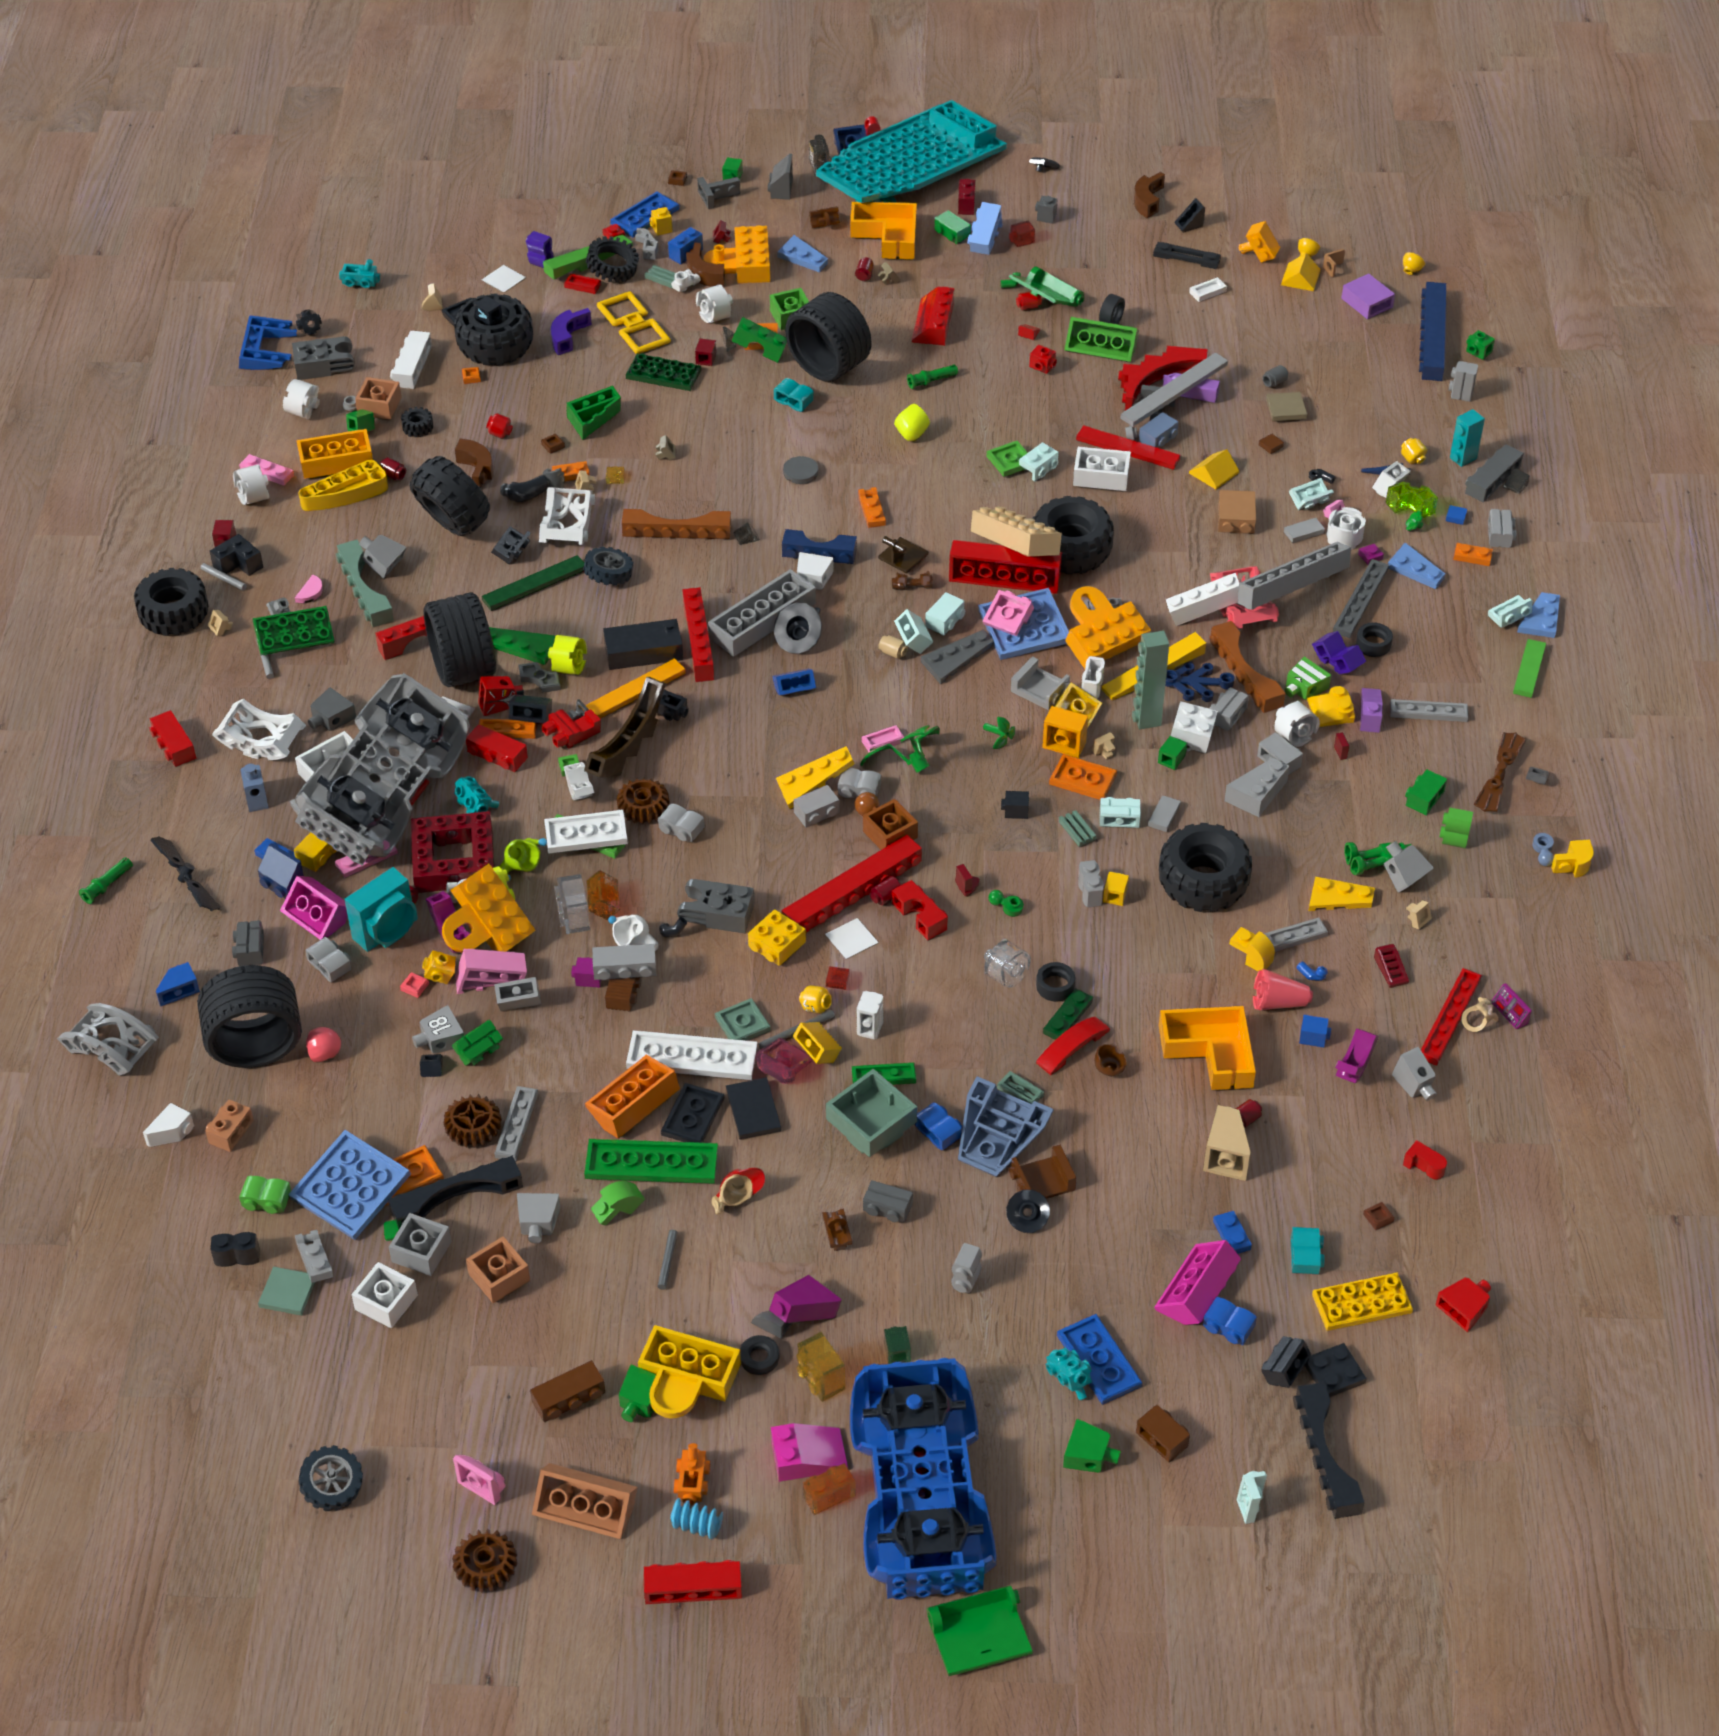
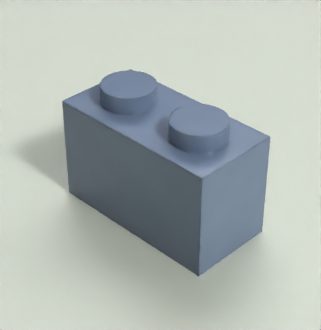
M1162 412L1140 428L1139 442L1157 448L1163 447L1165 443L1177 436L1178 421Z

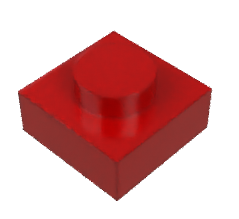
M617 224L602 229L603 235L607 239L610 236H613V238L620 235L625 236V232Z

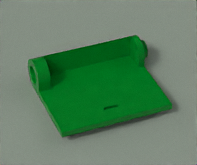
M1037 266L1031 269L1027 278L1009 275V278L1032 290L1031 294L1035 296L1039 294L1053 303L1077 307L1084 302V292L1070 286Z
M1009 1585L927 1608L928 1621L948 1676L1033 1654L1017 1612V1604L1020 1603L1017 1589L1013 1590L1012 1586Z

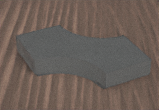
M537 662L518 665L521 682L536 684L542 693L561 690L558 672L546 671Z

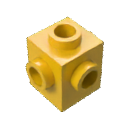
M432 950L429 957H425L422 969H425L424 978L448 984L455 973L456 957Z

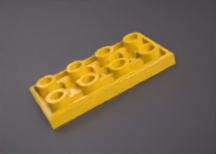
M1398 1272L1315 1289L1312 1292L1327 1331L1407 1315L1413 1312V1307Z

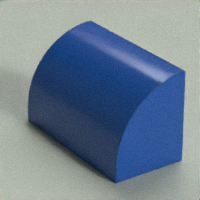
M808 668L772 676L778 695L816 688L813 669Z

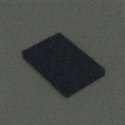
M767 1077L726 1085L728 1100L740 1140L781 1132V1124Z
M685 1083L661 1129V1136L682 1142L703 1143L725 1099L724 1094Z

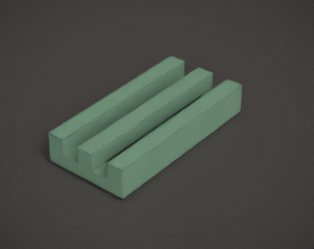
M653 265L652 269L650 268L645 273V278L673 289L672 282L675 280V273Z
M1076 810L1072 811L1071 815L1067 813L1065 817H1059V823L1078 847L1096 840L1095 833ZM1068 821H1069V822L1072 824V826L1075 828V831H1074L1073 828L1069 825Z
M1011 1071L997 1084V1089L1030 1104H1033L1034 1101L1039 1102V1098L1042 1099L1044 1096V1091Z

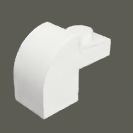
M583 762L564 766L568 788L573 800L587 798L594 793L593 785L588 779V774L584 772L585 764Z

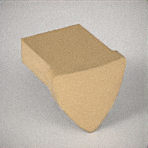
M434 283L428 285L429 295L423 301L422 309L427 311L442 310V296Z

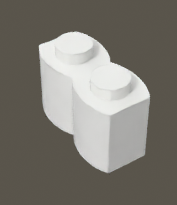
M1090 656L1086 661L1081 689L1095 699H1098L1104 678L1105 661L1104 658Z

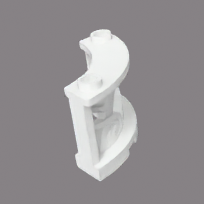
M547 487L545 511H547L548 516H544L540 524L539 542L546 543L549 539L579 541V545L587 542L591 505L595 504V494H592L593 491ZM557 492L569 493L568 498L557 494ZM575 493L585 494L584 503H579V496L575 498L574 503H572L571 501L573 495ZM568 511H570L578 522L564 528L563 524L557 520L565 517Z
M241 699L231 706V709L212 735L233 750L235 747L243 751L245 756L255 759L267 757L268 760H278L288 756L290 752L288 747L299 730L304 729L306 725L294 713L288 715L270 714L254 707L245 699ZM236 712L239 713L240 722L234 717ZM230 721H232L234 725L228 726ZM267 728L273 736L255 740L252 738L249 730Z

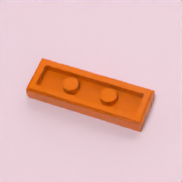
M480 719L479 721L480 725L510 738L535 739L537 723L502 719Z

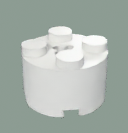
M722 285L706 288L697 293L696 304L697 307L700 306L701 312L699 314L706 323L731 317L732 296L727 294Z
M293 379L286 389L289 392L288 396H284L283 399L284 411L309 419L312 410L317 409L320 400L317 399L319 387L297 379Z
M259 464L233 472L234 486L239 489L237 495L243 505L269 499V493L266 489V485L269 484L268 478L265 474L262 475Z
M1343 507L1340 511H1337V509L1332 511L1329 516L1327 529L1328 543L1340 542L1350 546L1351 550L1355 549L1362 542L1366 519L1361 516L1362 513L1350 507Z
M1300 701L1291 703L1285 708L1281 707L1276 712L1275 731L1296 747L1307 744L1312 739L1310 738L1312 733L1316 734L1318 731L1319 718Z

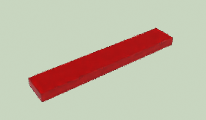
M1084 425L1076 435L1077 441L1108 450L1131 452L1130 457L1174 470L1180 460V454Z
M1462 968L1421 1048V1052L1428 1063L1437 1066L1462 1018L1463 1012L1468 1007L1481 981V974Z

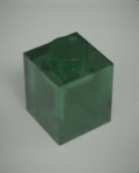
M894 1326L884 1329V1345L888 1364L911 1362V1347L907 1327Z

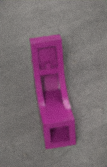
M445 891L426 898L430 914L442 939L443 923L451 914L456 912L451 897ZM463 925L454 931V937L457 940H462L470 934ZM449 948L453 954L456 953V951Z
M1356 1028L1344 1058L1337 1061L1335 1067L1338 1069L1336 1076L1357 1083L1371 1058L1379 1036Z

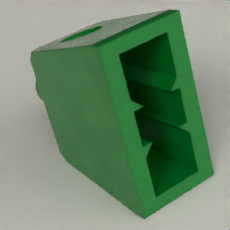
M632 1364L629 1366L619 1392V1403L624 1409L621 1417L627 1422H633L637 1414L649 1418L655 1412L650 1404L649 1393L656 1374Z
M1076 1419L1064 1454L1063 1467L1099 1473L1102 1470L1104 1461L1118 1464L1121 1450L1109 1447L1111 1435L1108 1432L1080 1419Z

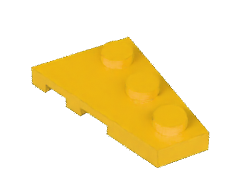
M1315 877L1308 911H1315L1316 908L1334 910V907H1345L1347 909L1371 908L1375 888Z

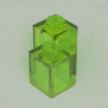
M1400 482L1388 487L1385 503L1395 514L1411 509L1413 512L1421 511V516L1425 518L1435 514L1438 497L1429 487L1421 485L1418 488L1410 486L1408 482Z

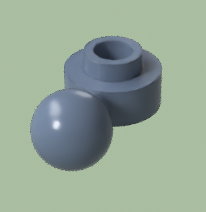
M1546 833L1535 835L1532 843L1533 849L1540 853L1538 861L1542 866H1550L1554 859V855L1550 852L1554 840Z

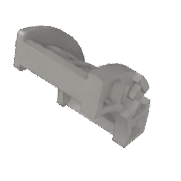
M94 1003L87 1006L89 1011L69 1032L62 1033L57 1039L71 1054L83 1053L89 1055L92 1052L98 1055V1060L109 1066L120 1076L129 1072L134 1067L133 1065L159 1036L155 1033L153 1027L145 1025L129 1013L114 1006ZM117 1024L121 1039L110 1037L102 1041L98 1040V1028ZM136 1035L145 1041L140 1049L131 1045L140 1044L139 1039L134 1038ZM128 1051L134 1053L129 1061L127 1060Z

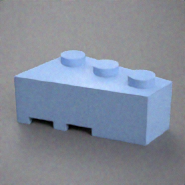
M982 202L981 207L977 209V220L972 224L973 232L968 237V244L970 245L971 252L989 255L995 243L994 238L995 236L998 237L999 234L997 229L998 227L1002 228L1003 225L1001 205Z

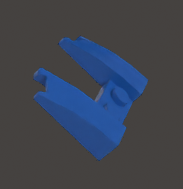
M249 315L239 356V369L265 370L279 368L283 366L286 360H290L292 354L260 350L263 338L297 336V330L290 329L292 321Z

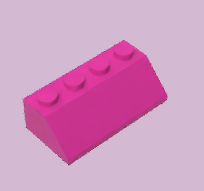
M1227 1240L1195 1244L1154 1309L1184 1325L1201 1323L1215 1298L1225 1288L1231 1274L1236 1271V1266L1241 1258Z

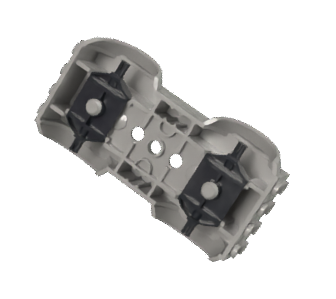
M405 673L393 675L373 695L355 718V723L360 732L342 755H331L314 772L295 797L296 803L301 810L295 822L361 866H363L369 856L386 857L390 854L400 840L412 811L409 801L427 777L443 778L449 773L464 747L470 728L468 715ZM389 749H397L399 756L394 757L390 755ZM381 761L388 762L390 767L383 766ZM371 774L378 775L380 782H372L369 776ZM384 840L390 844L387 850H384V844H382Z

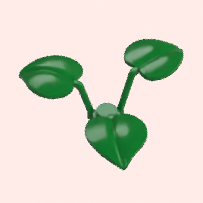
M930 725L920 727L900 740L903 743L910 739L915 750L914 753L909 755L910 759L906 758L893 745L888 743L868 752L860 763L861 767L872 754L892 749L906 761L908 766L912 764L916 773L930 766L922 751L920 742L926 736L939 735V726L928 729Z

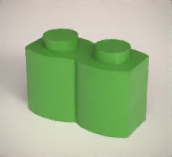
M1449 807L1448 813L1444 812L1442 824L1446 826H1441L1439 836L1443 838L1442 844L1466 849L1473 812Z
M247 1176L239 1196L241 1205L249 1211L263 1209L270 1214L283 1213L289 1199L288 1194L291 1192L290 1184L281 1179Z

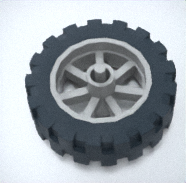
M335 1445L329 1448L323 1446L318 1451L316 1449L312 1451L310 1456L304 1459L303 1465L300 1468L298 1482L300 1492L305 1496L304 1499L308 1504L311 1502L314 1508L319 1509L320 1507L323 1508V1511H330V1509L337 1511L343 1506H349L351 1501L357 1498L362 1485L363 1472L361 1471L362 1466L360 1462L357 1461V1457L353 1453L350 1454L348 1449H340ZM327 1464L328 1470L325 1472L318 1467ZM331 1464H336L340 1467L335 1470L332 1469ZM344 1469L348 1477L337 1475ZM314 1472L324 1478L313 1481ZM336 1482H346L347 1485L341 1490ZM324 1483V1492L316 1486ZM334 1487L336 1493H327L329 1488Z

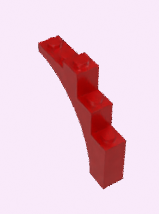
M1167 346L1166 352H1163L1162 356L1145 355L1141 365L1123 364V369L1119 370L1118 381H1121V388H1124L1123 392H1126L1123 393L1122 403H1125V411L1133 406L1138 395L1141 393L1142 385L1150 386L1154 382L1164 379V375L1173 373L1183 374L1205 360L1208 349Z

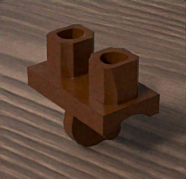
M837 206L809 211L811 228L827 227L840 223L839 208Z
M839 1209L835 1212H822L830 1248H833L834 1251L846 1249L847 1245H852V1238L844 1209Z

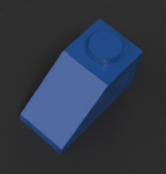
M189 962L168 969L156 989L160 1007L200 992L197 979Z

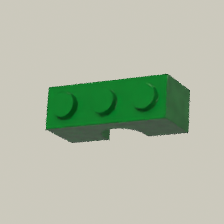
M742 317L732 342L745 348L751 342H758L764 348L762 356L778 363L787 344V339L766 327Z

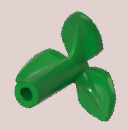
M997 717L998 726L989 723L983 725L984 730L1000 735L995 741L993 749L1004 747L1008 742V737L1012 740L1015 736V726L1010 728L1009 721L1004 717Z

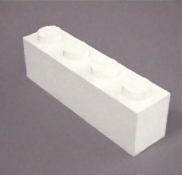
M410 330L408 337L405 338L404 347L400 349V356L396 359L395 367L391 370L390 374L391 379L399 382L401 388L414 389L432 347L429 332Z
M1236 573L1166 599L1175 625H1181L1238 603L1240 582Z

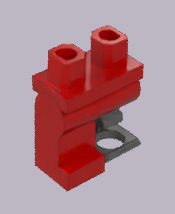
M577 699L575 712L571 710L569 713H566L563 709H560L555 713L549 714V721L542 725V732L546 736L555 733L556 735L552 736L554 745L557 748L566 745L569 749L573 747V744L580 743L600 733L601 719L591 709L589 710L580 699Z

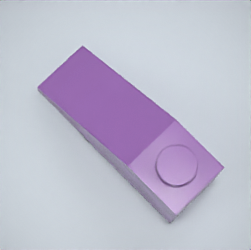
M1362 688L1360 731L1379 733L1382 720L1381 690Z

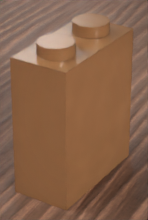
M1219 490L1218 532L1254 534L1256 524L1255 491Z

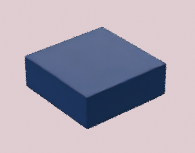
M1450 505L1446 521L1463 525L1467 509Z

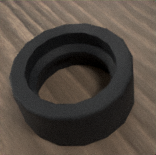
M1109 294L1101 306L1099 322L1118 325L1125 309L1124 298Z
M1376 622L1364 624L1358 630L1356 645L1367 656L1380 657L1386 655L1392 646V631L1384 624ZM1365 637H1380L1384 642L1371 643Z
M1050 962L1038 970L1036 976L1037 992L1046 1000L1054 1002L1066 1000L1075 989V972L1068 965L1060 962ZM1050 976H1059L1066 979L1068 984L1055 988L1045 984L1044 980Z

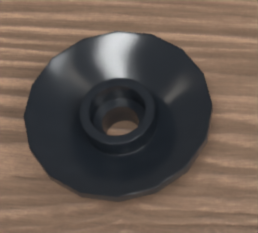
M1021 1190L1009 1199L1006 1207V1216L1009 1223L1016 1230L1023 1233H1034L1041 1230L1047 1223L1050 1216V1207L1046 1198L1041 1193L1034 1190ZM1030 1209L1032 1211V1214L1030 1216H1025L1024 1210Z

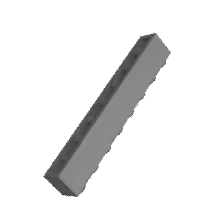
M1335 542L1240 582L1238 604L1245 606L1247 609H1255L1274 599L1281 598V596L1293 593L1295 590L1304 588L1309 584L1316 583L1323 578L1349 568L1351 547Z

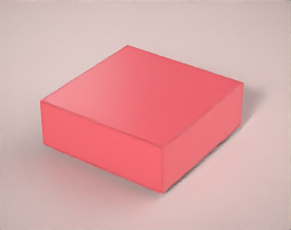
M411 972L400 985V989L407 994L419 998L429 985V979Z

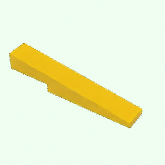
M1194 632L1170 646L1167 670H1174L1175 667L1205 654L1206 642ZM1138 665L1104 684L1101 690L1112 701L1135 691L1134 685L1137 684L1136 670H1138Z

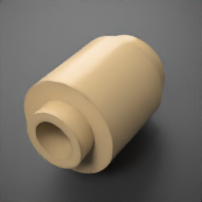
M884 635L879 642V649L883 653L897 659L904 657L907 653L908 647L905 642L893 636Z

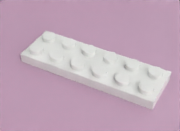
M633 1030L626 1068L629 1069L647 1054L673 1069L675 1073L752 1080L758 1044L754 1041Z

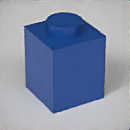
M1303 1015L1299 1044L1324 1048L1325 1040H1330L1331 1027H1328L1329 1019Z

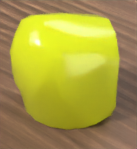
M911 404L897 416L894 425L899 433L910 442L922 436L929 427L930 421L921 407Z

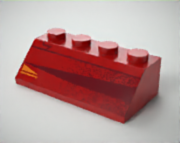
M938 286L921 298L912 343L945 346L954 307V288Z

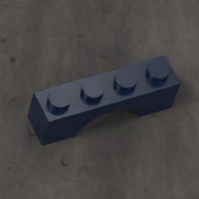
M785 529L782 540V557L799 559V553L802 552L832 557L833 562L854 564L857 552V536L838 535L835 539L828 542H814L808 539L801 530Z

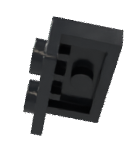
M509 526L491 553L510 564L513 559L517 560L522 553L520 549H525L529 544L530 539L528 537L531 532L527 531L523 535Z

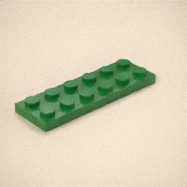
M589 1139L584 1176L585 1179L715 1184L718 1143Z

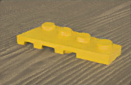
M846 746L777 777L776 780L789 809L794 807V799L810 793L817 787H823L828 779L831 777L836 778L853 766L854 761Z

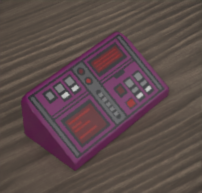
M1504 983L1491 1003L1515 1029H1519L1529 1024L1532 1010L1508 984Z

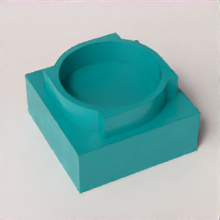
M394 867L344 899L352 939L367 952L379 944L384 948L389 947L402 938L409 931L413 923L418 920L416 906L411 898L409 881Z

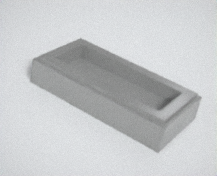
M1317 518L1284 527V533L1292 543L1324 534L1325 530Z
M1162 795L1148 822V826L1167 832L1180 807L1181 801Z

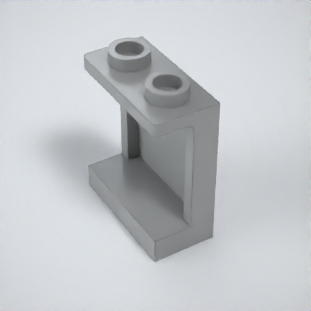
M1032 656L1011 678V692L1049 710L1051 706L1057 704L1059 698L1070 684V676L1066 674L1060 679L1038 668L1039 659Z

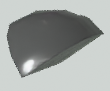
M771 1311L759 1313L751 1322L780 1339L783 1338L793 1322L785 1323Z

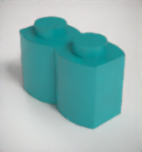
M785 378L774 388L773 399L780 404L788 405L796 411H803L814 400V391L806 385H799L796 381Z
M1292 1227V1273L1319 1274L1320 1267L1324 1268L1325 1256L1320 1253V1249H1323L1324 1236L1320 1235L1319 1228Z

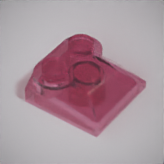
M778 1038L759 1050L755 1058L758 1068L763 1073L774 1077L783 1084L793 1082L796 1074L813 1061L807 1052L782 1038Z

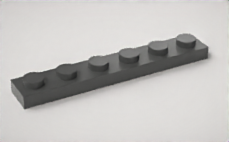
M1373 559L1370 561L1334 625L1333 632L1339 631L1341 636L1351 638L1385 577L1389 564Z

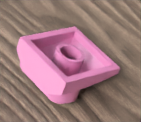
M456 1455L453 1461L458 1483L493 1505H496L501 1499L500 1493L505 1488L504 1477L470 1456Z

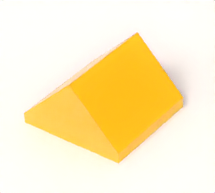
M1305 253L1288 263L1281 285L1314 291L1321 269Z
M1228 449L1210 455L1189 471V474L1215 490L1239 473V469Z

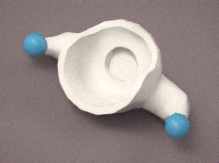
M625 915L621 917L610 916L608 918V922L613 924V937L618 946L655 944V951L658 949V942L649 934V926L641 916Z

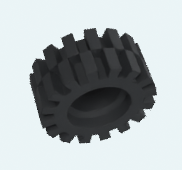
M414 407L415 409L409 408V411L405 410L404 414L402 413L401 424L404 434H408L409 437L414 435V438H417V435L423 437V434L428 435V432H432L434 428L431 411H428L427 408L423 409V407H420L418 409V407Z

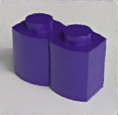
M536 231L527 236L526 244L529 263L544 268L543 261L554 258L552 238Z

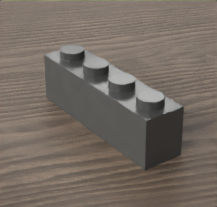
M1505 444L1495 452L1493 457L1488 458L1485 464L1476 470L1474 475L1467 478L1465 494L1481 502L1487 500L1521 467L1524 453Z

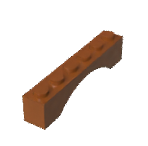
M623 509L621 523L623 537L730 539L732 525L731 511H711L696 518L675 520L657 517L642 509Z
M1229 621L1213 626L1209 636L1211 645L1215 646L1220 657L1224 658L1228 668L1234 672L1237 680L1245 687L1247 694H1250L1253 698L1255 705L1263 713L1284 707L1286 693L1277 681L1256 672L1242 657L1239 649L1240 631L1234 623Z

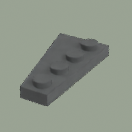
M983 629L921 656V663L942 684L945 682L946 677L949 675L953 676L957 673V669L968 665L972 658L979 657L994 646V640Z

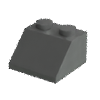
M788 154L773 167V173H770L768 192L771 194V199L790 200L793 184L792 154Z

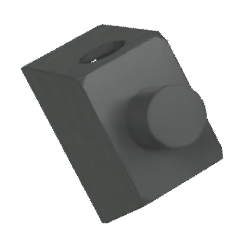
M329 687L311 704L312 717L308 719V724L312 729L322 725L327 730L332 731L356 718L354 704Z

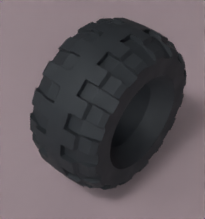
M492 293L491 295L477 296V298L467 301L466 305L461 306L457 313V318L454 320L457 346H459L460 351L466 358H471V361L475 363H482L487 366L511 363L516 361L518 357H522L533 341V324L529 310L520 300L513 299L509 295ZM486 296L500 303L502 309V319L490 326L478 319L475 312L474 303Z
M443 456L429 458L412 474L409 487L415 499L435 521L454 535L465 536L471 534L487 519L488 512L490 511L488 498L474 480L451 460Z
M1063 496V498H1055L1050 500L1048 504H1043L1036 512V515L1033 516L1036 523H1044L1045 527H1053L1055 531L1062 533L1060 552H1062L1061 572L1071 575L1073 573H1087L1088 570L1098 568L1110 555L1113 546L1114 525L1105 508L1098 506L1097 502L1080 496Z
M1209 823L1186 825L1182 830L1178 829L1161 849L1159 859L1160 883L1163 885L1167 895L1172 900H1177L1179 905L1184 908H1193L1194 911L1202 912V910L1215 912L1222 907L1226 909L1242 898L1250 883L1252 856L1249 855V848L1244 840L1238 837L1236 832L1225 829V826L1219 824L1210 825ZM1205 866L1213 868L1218 872L1201 873L1192 868Z

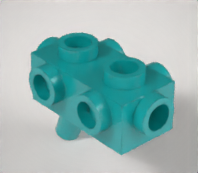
M367 259L365 265L344 264L343 269L339 272V279L342 280V284L348 287L358 285L363 288H369L370 286L375 287V284L380 282V273L377 271V266H372L373 260Z
M470 776L460 777L455 782L454 794L457 796V802L467 808L466 813L487 812L489 807L498 809L499 801L492 800L475 778Z
M1066 1347L1060 1350H1053L1046 1357L1047 1363L1045 1365L1048 1373L1051 1376L1054 1375L1062 1386L1065 1385L1072 1392L1075 1391L1078 1400L1086 1398L1087 1395L1083 1386L1092 1382L1090 1376L1092 1370L1088 1361H1081L1075 1350L1069 1351Z

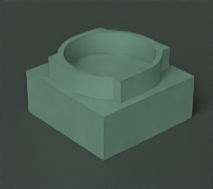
M872 1069L826 1103V1120L844 1134L847 1140L862 1154L865 1153L871 1157L879 1150L888 1147L902 1137L903 1132L917 1122V1106Z

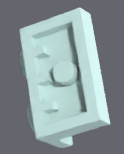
M1251 1471L1242 1477L1237 1502L1245 1524L1254 1523L1256 1514L1259 1512L1260 1500L1263 1499L1262 1492L1267 1478L1265 1471Z

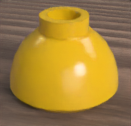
M1309 238L1299 239L1298 250L1300 256L1305 253L1310 257L1316 255L1320 250V245Z
M1405 253L1403 257V271L1409 275L1420 271L1425 266L1423 258L1416 253Z

